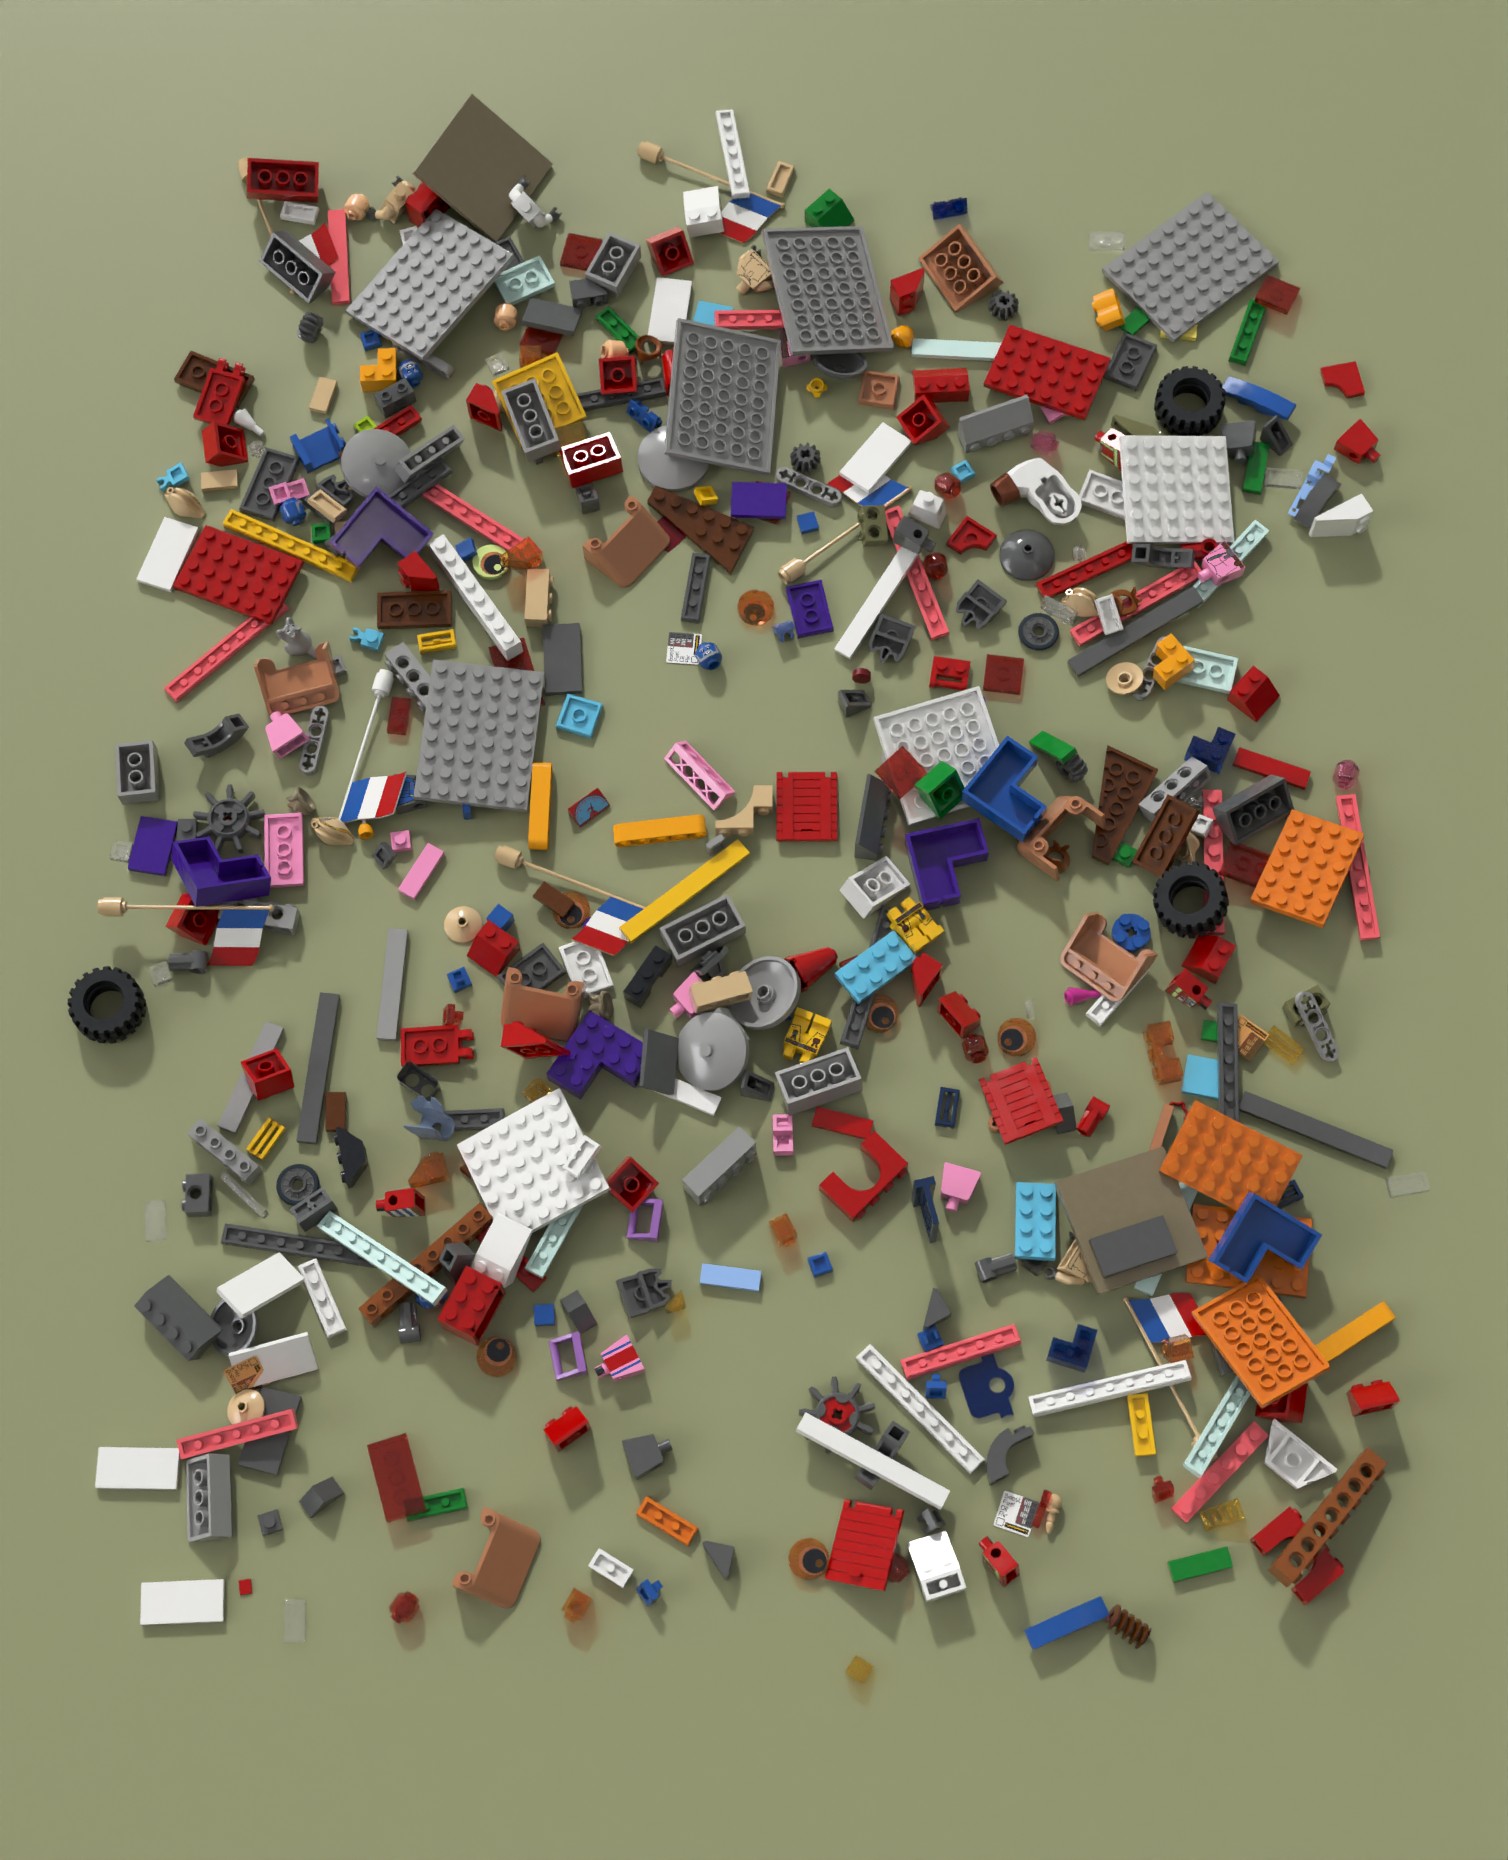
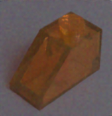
M529 536L499 556L500 563L505 568L527 570L539 566L543 561L542 551Z
M432 1152L427 1157H423L408 1180L410 1187L418 1188L450 1180L444 1154Z

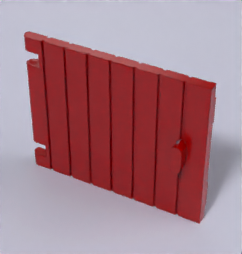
M777 772V841H837V772H831V777H825V772H788V777H783V772Z
M1037 1057L1031 1059L1032 1065L1027 1066V1063L1024 1061L991 1074V1081L986 1082L985 1078L978 1079L1005 1145L1064 1122Z
M845 1499L825 1579L885 1592L905 1511L897 1509L894 1516L892 1515L893 1508L859 1501H856L855 1507L851 1508L852 1500Z

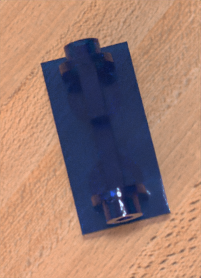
M959 197L947 202L941 201L930 204L931 211H933V220L968 214L967 198Z

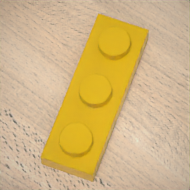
M1148 1393L1128 1395L1127 1402L1135 1457L1155 1455L1156 1450Z

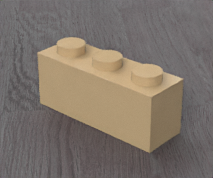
M527 569L526 627H543V625H548V621H552V610H549V604H553V593H550V587L554 586V577L550 576L549 569Z
M735 971L725 977L716 976L706 982L698 981L693 983L689 990V996L696 1014L749 1000L753 993L746 971Z

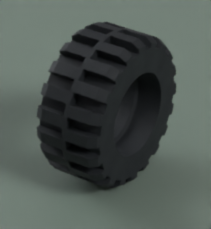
M1183 366L1181 370L1176 368L1172 370V373H1167L1164 376V380H1161L1159 383L1154 404L1155 416L1157 420H1161L1160 425L1163 428L1167 427L1169 433L1172 434L1174 432L1177 436H1203L1204 432L1205 434L1210 433L1212 428H1216L1219 420H1221L1226 402L1225 389L1222 388L1223 384L1221 381L1216 380L1217 376L1213 373L1209 374L1208 370L1204 368L1200 370L1197 366L1192 368ZM1192 393L1199 396L1205 402L1206 407L1199 411H1186L1180 408L1173 398L1179 394Z
M1192 861V865H1188L1187 862H1181L1182 866L1179 867L1175 864L1170 867V872L1165 871L1162 874L1163 879L1157 880V888L1153 890V904L1161 924L1167 927L1170 933L1174 934L1176 932L1178 937L1184 938L1185 935H1188L1189 939H1192L1200 934V937L1206 936L1205 932L1210 931L1212 933L1216 930V924L1219 926L1222 924V917H1225L1228 912L1229 899L1224 881L1219 877L1216 870H1210L1209 866L1204 863L1202 866H1199V863ZM1195 886L1207 891L1209 900L1198 912L1191 914L1181 913L1173 906L1175 896L1184 888Z
M104 966L103 970H100L98 967L94 968L92 973H84L82 980H76L74 983L76 985L75 989L71 988L69 994L72 998H68L67 1003L70 1007L68 1009L69 1015L79 1031L92 1041L97 1040L103 1044L106 1043V1040L110 1044L116 1043V1039L119 1038L123 1041L127 1039V1034L133 1035L136 1032L134 1028L136 1026L140 1027L143 1022L140 1018L145 1017L146 1013L144 1009L146 1006V1000L143 997L144 993L135 979L126 971L122 972L117 967H114L112 970L110 966ZM107 991H118L123 995L124 1002L122 1008L116 1015L108 1019L92 1017L90 1013L91 1005L97 996Z

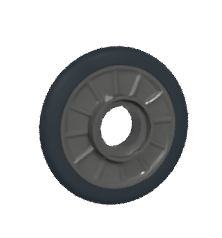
M1034 613L1026 616L1021 621L1018 634L1021 642L1026 647L1041 651L1052 647L1056 643L1059 636V628L1055 620L1043 613ZM1041 628L1044 633L1038 636L1034 634L1033 630Z
M291 1165L280 1173L276 1183L277 1193L286 1204L295 1206L319 1189L318 1175L307 1165ZM296 1180L303 1181V1187L300 1190L293 1189V1183Z

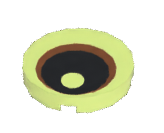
M490 544L479 548L477 555L472 560L474 571L486 580L499 579L509 568L508 554L498 545Z

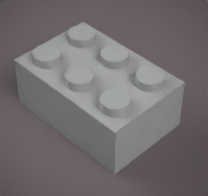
M608 232L585 273V279L587 278L606 290L608 295L618 298L641 258V246Z
M153 740L115 744L117 796L122 805L160 801L158 754Z

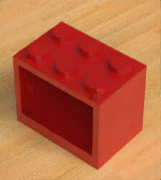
M466 1266L437 1319L441 1327L478 1346L506 1295L502 1283Z

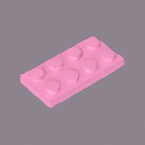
M303 814L264 815L265 867L271 876L270 888L304 886Z

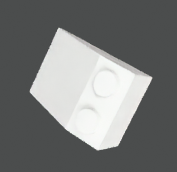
M718 186L683 192L686 225L690 238L724 232Z
M1361 493L1316 516L1309 531V536L1327 537L1360 534L1367 529L1373 509Z
M885 856L849 877L841 887L840 892L864 919L909 887L910 883L891 860Z
M498 1213L476 1252L471 1268L502 1283L504 1288L514 1282L533 1230Z

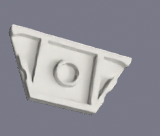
M1276 1419L1272 1421L1264 1464L1296 1490L1327 1477L1338 1470Z

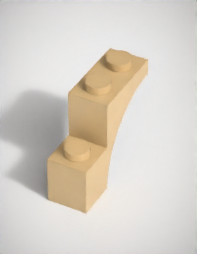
M754 785L752 797L740 813L725 820L715 821L716 835L722 834L723 837L730 835L742 837L754 835V813L758 815L773 813V785Z

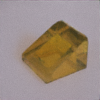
M538 1078L533 1079L522 1094L530 1103H533L552 1091Z
M682 1290L665 1306L668 1314L686 1308Z
M856 1655L845 1673L860 1684H863L873 1666Z

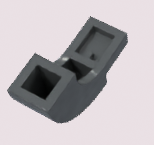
M1322 476L1303 502L1294 519L1311 528L1314 518L1321 514L1328 501L1339 490L1341 483L1337 482L1333 477Z
M1133 544L1131 562L1135 564L1165 569H1194V549Z
M239 713L226 716L216 728L208 733L187 738L184 744L193 757L204 755L205 758H209L232 746L245 734L249 726Z
M892 1421L874 1450L894 1459L910 1432L895 1421ZM861 1467L854 1479L872 1490L880 1477Z
M1021 1426L1014 1430L1015 1434L1013 1435L1010 1429L1007 1428L995 1438L986 1458V1475L990 1485L1009 1476L1005 1462L1006 1454L1013 1446L1033 1437L1034 1431L1031 1426L1027 1428Z

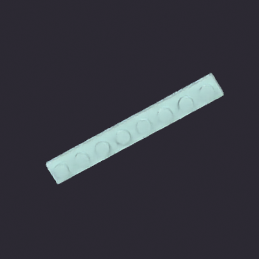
M331 1211L317 1225L321 1231L432 1305L436 1306L448 1291L446 1287Z

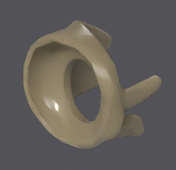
M298 787L294 789V795L286 797V800L289 801L288 807L292 808L294 813H302L303 816H309L316 809V806L310 795L304 789Z
M601 991L600 995L589 993L591 1000L588 1001L590 1004L588 1011L595 1013L605 1020H609L613 1013V1001L609 992Z

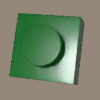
M330 523L311 525L313 544L325 543V541L331 538Z
M1121 842L1112 860L1129 868L1138 850Z

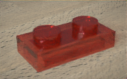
M392 697L387 734L406 735L411 698Z

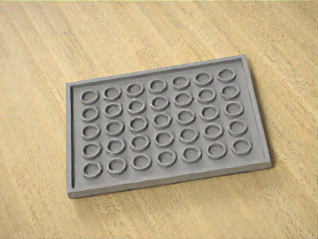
M1206 192L1103 267L1102 273L1174 343L1194 326L1199 325L1278 266L1279 261L1210 193Z
M435 209L345 311L347 315L425 362L515 257L511 252Z
M862 226L768 228L762 230L761 235L791 355L889 352L893 350L894 346Z
M678 318L675 328L664 454L769 475L781 340Z
M433 659L413 796L414 800L527 812L544 672Z

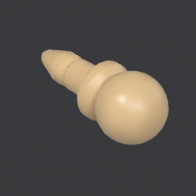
M1050 1494L1046 1498L1047 1508L1045 1511L1049 1512L1046 1522L1047 1534L1051 1533L1054 1527L1055 1514H1059L1060 1511L1058 1509L1062 1505V1499L1057 1494Z

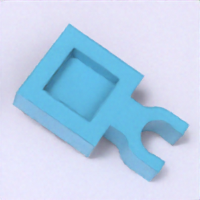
M180 462L166 470L167 476L156 479L159 485L164 482L159 487L164 492L170 485L176 488L190 480L185 466Z
M353 627V633L358 635L356 637L350 635V641H361V647L379 652L385 637L383 632L366 628L364 633L360 629Z

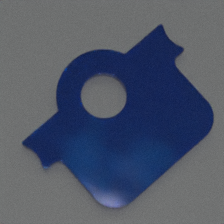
M993 1353L982 1356L981 1363L961 1369L959 1381L969 1411L973 1417L983 1418L999 1413L1001 1418L1014 1414L1009 1401V1397L1014 1389L1013 1378L1007 1371L998 1368ZM993 1378H1001L1004 1381L1005 1389L1002 1392L995 1393L990 1389L989 1382Z

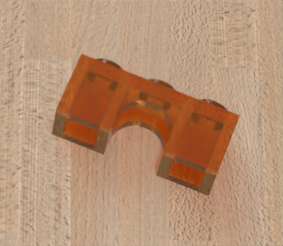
M1170 1021L1148 1024L1145 1032H1143L1144 1042L1149 1045L1150 1050L1147 1053L1149 1061H1153L1152 1075L1154 1080H1157L1158 1085L1181 1081L1184 1075L1179 1057L1167 1058L1161 1051L1162 1047L1172 1045L1174 1041Z

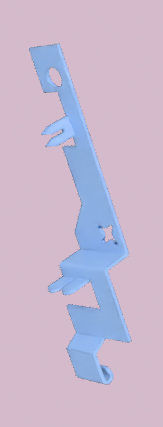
M1328 454L1324 463L1315 460L1288 512L1289 515L1296 516L1299 511L1296 507L1300 499L1305 501L1322 476L1324 477V473L1319 475L1320 471H1317V469L1329 473L1336 457Z

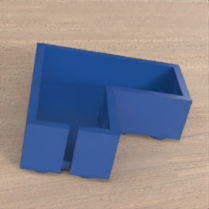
M1007 735L964 788L961 800L1023 843L1033 831V827H1036L1045 816L1047 808L1045 804L1020 788L1021 784L1037 766L1038 756Z
M1248 1192L1208 1261L1239 1280L1248 1283L1267 1250L1293 1266L1302 1269L1322 1234L1255 1193Z

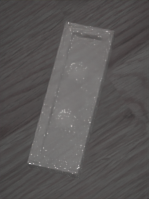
M226 1171L220 1175L222 1181L262 1219L269 1215L267 1210Z

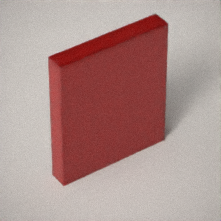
M251 1579L239 1580L240 1595L252 1594Z

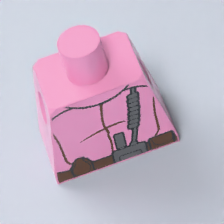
M1223 541L1203 559L1201 565L1203 570L1197 576L1202 583L1211 579L1218 586L1241 577L1245 566L1226 541Z

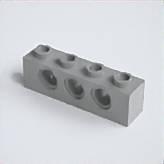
M452 425L399 460L394 470L402 481L407 483L440 458L443 459L458 449L465 438L455 425Z
M404 642L385 653V664L390 671L394 670L397 674L395 677L401 685L405 684L411 698L415 697L418 701L419 709L424 712L426 711L428 695L423 696L421 694L429 691L430 676ZM401 665H408L406 668H400ZM418 678L416 682H411V679Z
M1194 757L1189 758L1138 804L1143 817L1153 822L1167 794L1185 803L1212 778L1208 766Z
M255 898L221 903V906H269L272 904L274 910L272 912L269 911L263 930L296 935L300 912L295 905H278L273 901L259 902ZM219 910V914H218V919H219V920H220V918H221V915H222V913H223V910ZM277 914H282V915H283V916H282L280 919H278V920H275V919H274V917H275Z
M201 1118L187 1132L193 1141L247 1185L250 1186L263 1172L259 1165Z

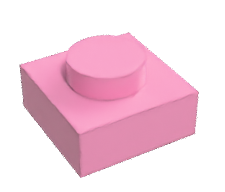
M409 830L390 832L391 845L394 852L412 850Z

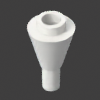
M239 409L235 413L234 423L252 430L259 437L264 434L265 431L256 425V422L246 409Z

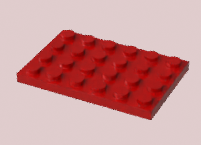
M1009 325L984 381V387L1015 398L1027 395L1030 403L1085 421L1111 362V358Z
M206 525L173 587L178 591L272 625L304 562L298 558Z

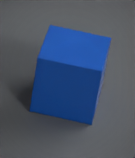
M500 904L486 918L487 921L490 920L505 932L515 921L513 914Z

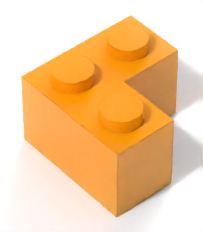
M396 348L378 349V365H360V383L363 392L381 391L399 381Z
M1172 633L1156 644V654L1162 662L1153 668V678L1165 691L1194 670L1195 659Z

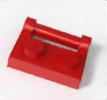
M934 656L929 688L942 687L961 691L966 690L971 661ZM936 677L962 680V683L939 680Z

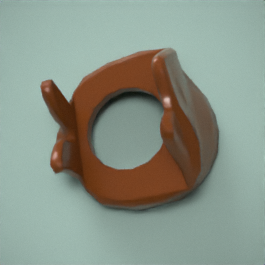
M643 335L637 338L635 350L640 364H643L644 361L655 359L658 356L662 358L661 348L663 346L656 337ZM651 342L655 344L656 350L653 353H645L642 350V345Z
M1133 587L1131 592L1121 589L1110 593V595L1113 594L1120 617L1128 616L1135 612L1137 603L1142 601L1141 598L1135 596L1136 587ZM1120 596L1130 598L1132 602L1131 607L1124 608Z
M1053 840V846L1049 847L1044 857L1057 866L1058 873L1061 874L1068 868L1070 863V856L1066 852L1070 845L1060 847L1059 843ZM1058 852L1063 856L1064 860L1062 862L1059 859H1053L1049 854Z

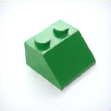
M830 188L805 209V223L810 227H847L854 222V218L842 198Z
M943 761L915 784L921 799L940 819L962 801V791L965 788L957 770Z

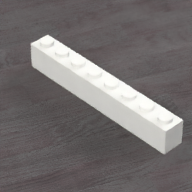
M443 534L429 542L428 546L431 555L506 660L509 661L522 653L523 648L520 639Z

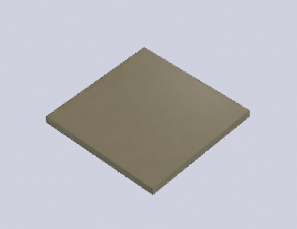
M471 94L412 174L487 238L496 243L518 214V211L511 205L510 191L526 175L525 180L527 182L531 181V184L523 191L530 197L553 163L477 97Z
M1164 1146L1054 1182L1097 1295L1208 1258L1178 1181L1159 1171L1167 1155ZM1163 1215L1178 1253L1103 1278L1089 1240Z

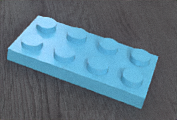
M893 930L835 972L834 977L856 1003L860 1004L908 969L917 956Z
M1016 1182L1015 1259L1055 1261V1184Z

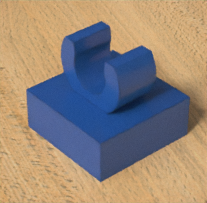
M788 620L772 626L774 633L779 634L780 641H785L783 637L785 633H789L791 639L794 638V634L791 631L795 629L793 621Z
M465 967L447 974L454 993L472 986Z
M936 1326L917 1334L925 1352L944 1345Z
M932 1374V1381H926L925 1398L946 1399L947 1381H940V1374Z
M647 1579L636 1590L646 1605L650 1606L659 1597L658 1592L663 1586L659 1580L651 1584Z

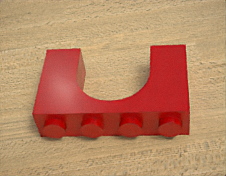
M875 1131L860 1146V1149L877 1165L880 1171V1178L872 1188L862 1191L852 1189L834 1172L819 1184V1190L852 1222L856 1219L860 1220L866 1214L865 1210L870 1205L873 1207L880 1200L879 1196L884 1191L886 1193L889 1192L894 1186L893 1182L897 1178L902 1179L908 1172V1162Z
M1289 1506L1253 1536L1250 1541L1264 1556L1281 1541L1294 1538L1304 1525V1522L1301 1520V1514L1298 1510L1292 1509ZM1328 1546L1320 1555L1317 1553L1314 1555L1313 1559L1315 1562L1309 1574L1291 1588L1303 1605L1309 1603L1345 1572L1342 1569L1344 1566L1341 1561L1336 1557L1333 1558L1329 1553L1330 1549Z

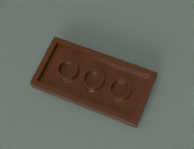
M190 350L174 381L177 384L202 393L210 368L216 369L218 361ZM228 366L227 371L233 373L234 368ZM244 373L242 376L246 380L236 408L240 407L255 381L254 376L248 373Z
M451 590L377 593L378 629L452 627Z
M1167 794L1132 862L1163 878L1162 874L1165 871L1169 872L1201 811Z

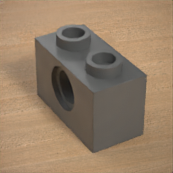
M406 378L374 394L376 404L385 419L417 402L414 390Z
M210 1173L186 1174V1180H183L182 1184L183 1192H185V1199H182V1211L188 1217L212 1216L213 1177ZM200 1191L201 1196L198 1199H193V1194Z

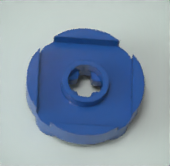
M1122 914L1115 921L1111 935L1114 942L1125 950L1136 952L1148 944L1151 930L1149 922L1143 917L1136 914ZM1133 929L1136 935L1129 937V933L1126 930Z

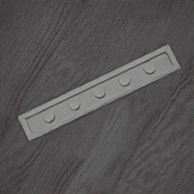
M388 928L377 1040L397 1041L408 939L407 929Z
M266 1021L249 1058L276 1049L284 1028ZM244 1071L218 1123L219 1128L237 1134L254 1097Z

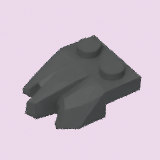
M333 474L316 485V490L304 499L303 504L326 522L332 524V521L307 503L308 498L321 489L347 509L353 498L354 490H348L349 485L346 480L336 482V477Z
M977 579L969 591L965 592L957 602L956 613H966L961 621L964 627L975 621V626L979 630L998 615L1007 603V600Z
M880 614L876 628L873 630L869 641L871 652L881 650L879 660L883 664L889 655H893L894 660L898 662L908 649L916 626Z
M646 1269L637 1272L636 1275L616 1281L628 1319L648 1314L664 1306L671 1298L663 1291L671 1287L672 1280H660L658 1276L662 1274L661 1269Z

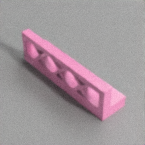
M686 740L676 742L664 758L713 810H717L725 799L731 798L735 794L733 788ZM675 753L680 756V763H676L672 759ZM685 766L692 768L693 776L686 774ZM698 779H702L705 782V789H701L698 786ZM710 792H715L719 796L716 803L711 800Z

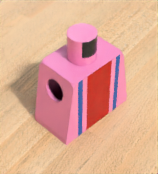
M625 1335L603 1351L601 1357L604 1363L594 1368L599 1379L610 1374L614 1382L645 1372L628 1335Z

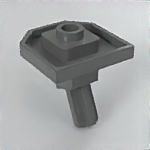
M719 946L713 951L708 950L701 956L702 960L690 970L691 973L695 972L697 975L706 974L709 978L723 977L726 974L721 959L725 957L729 949L726 946Z

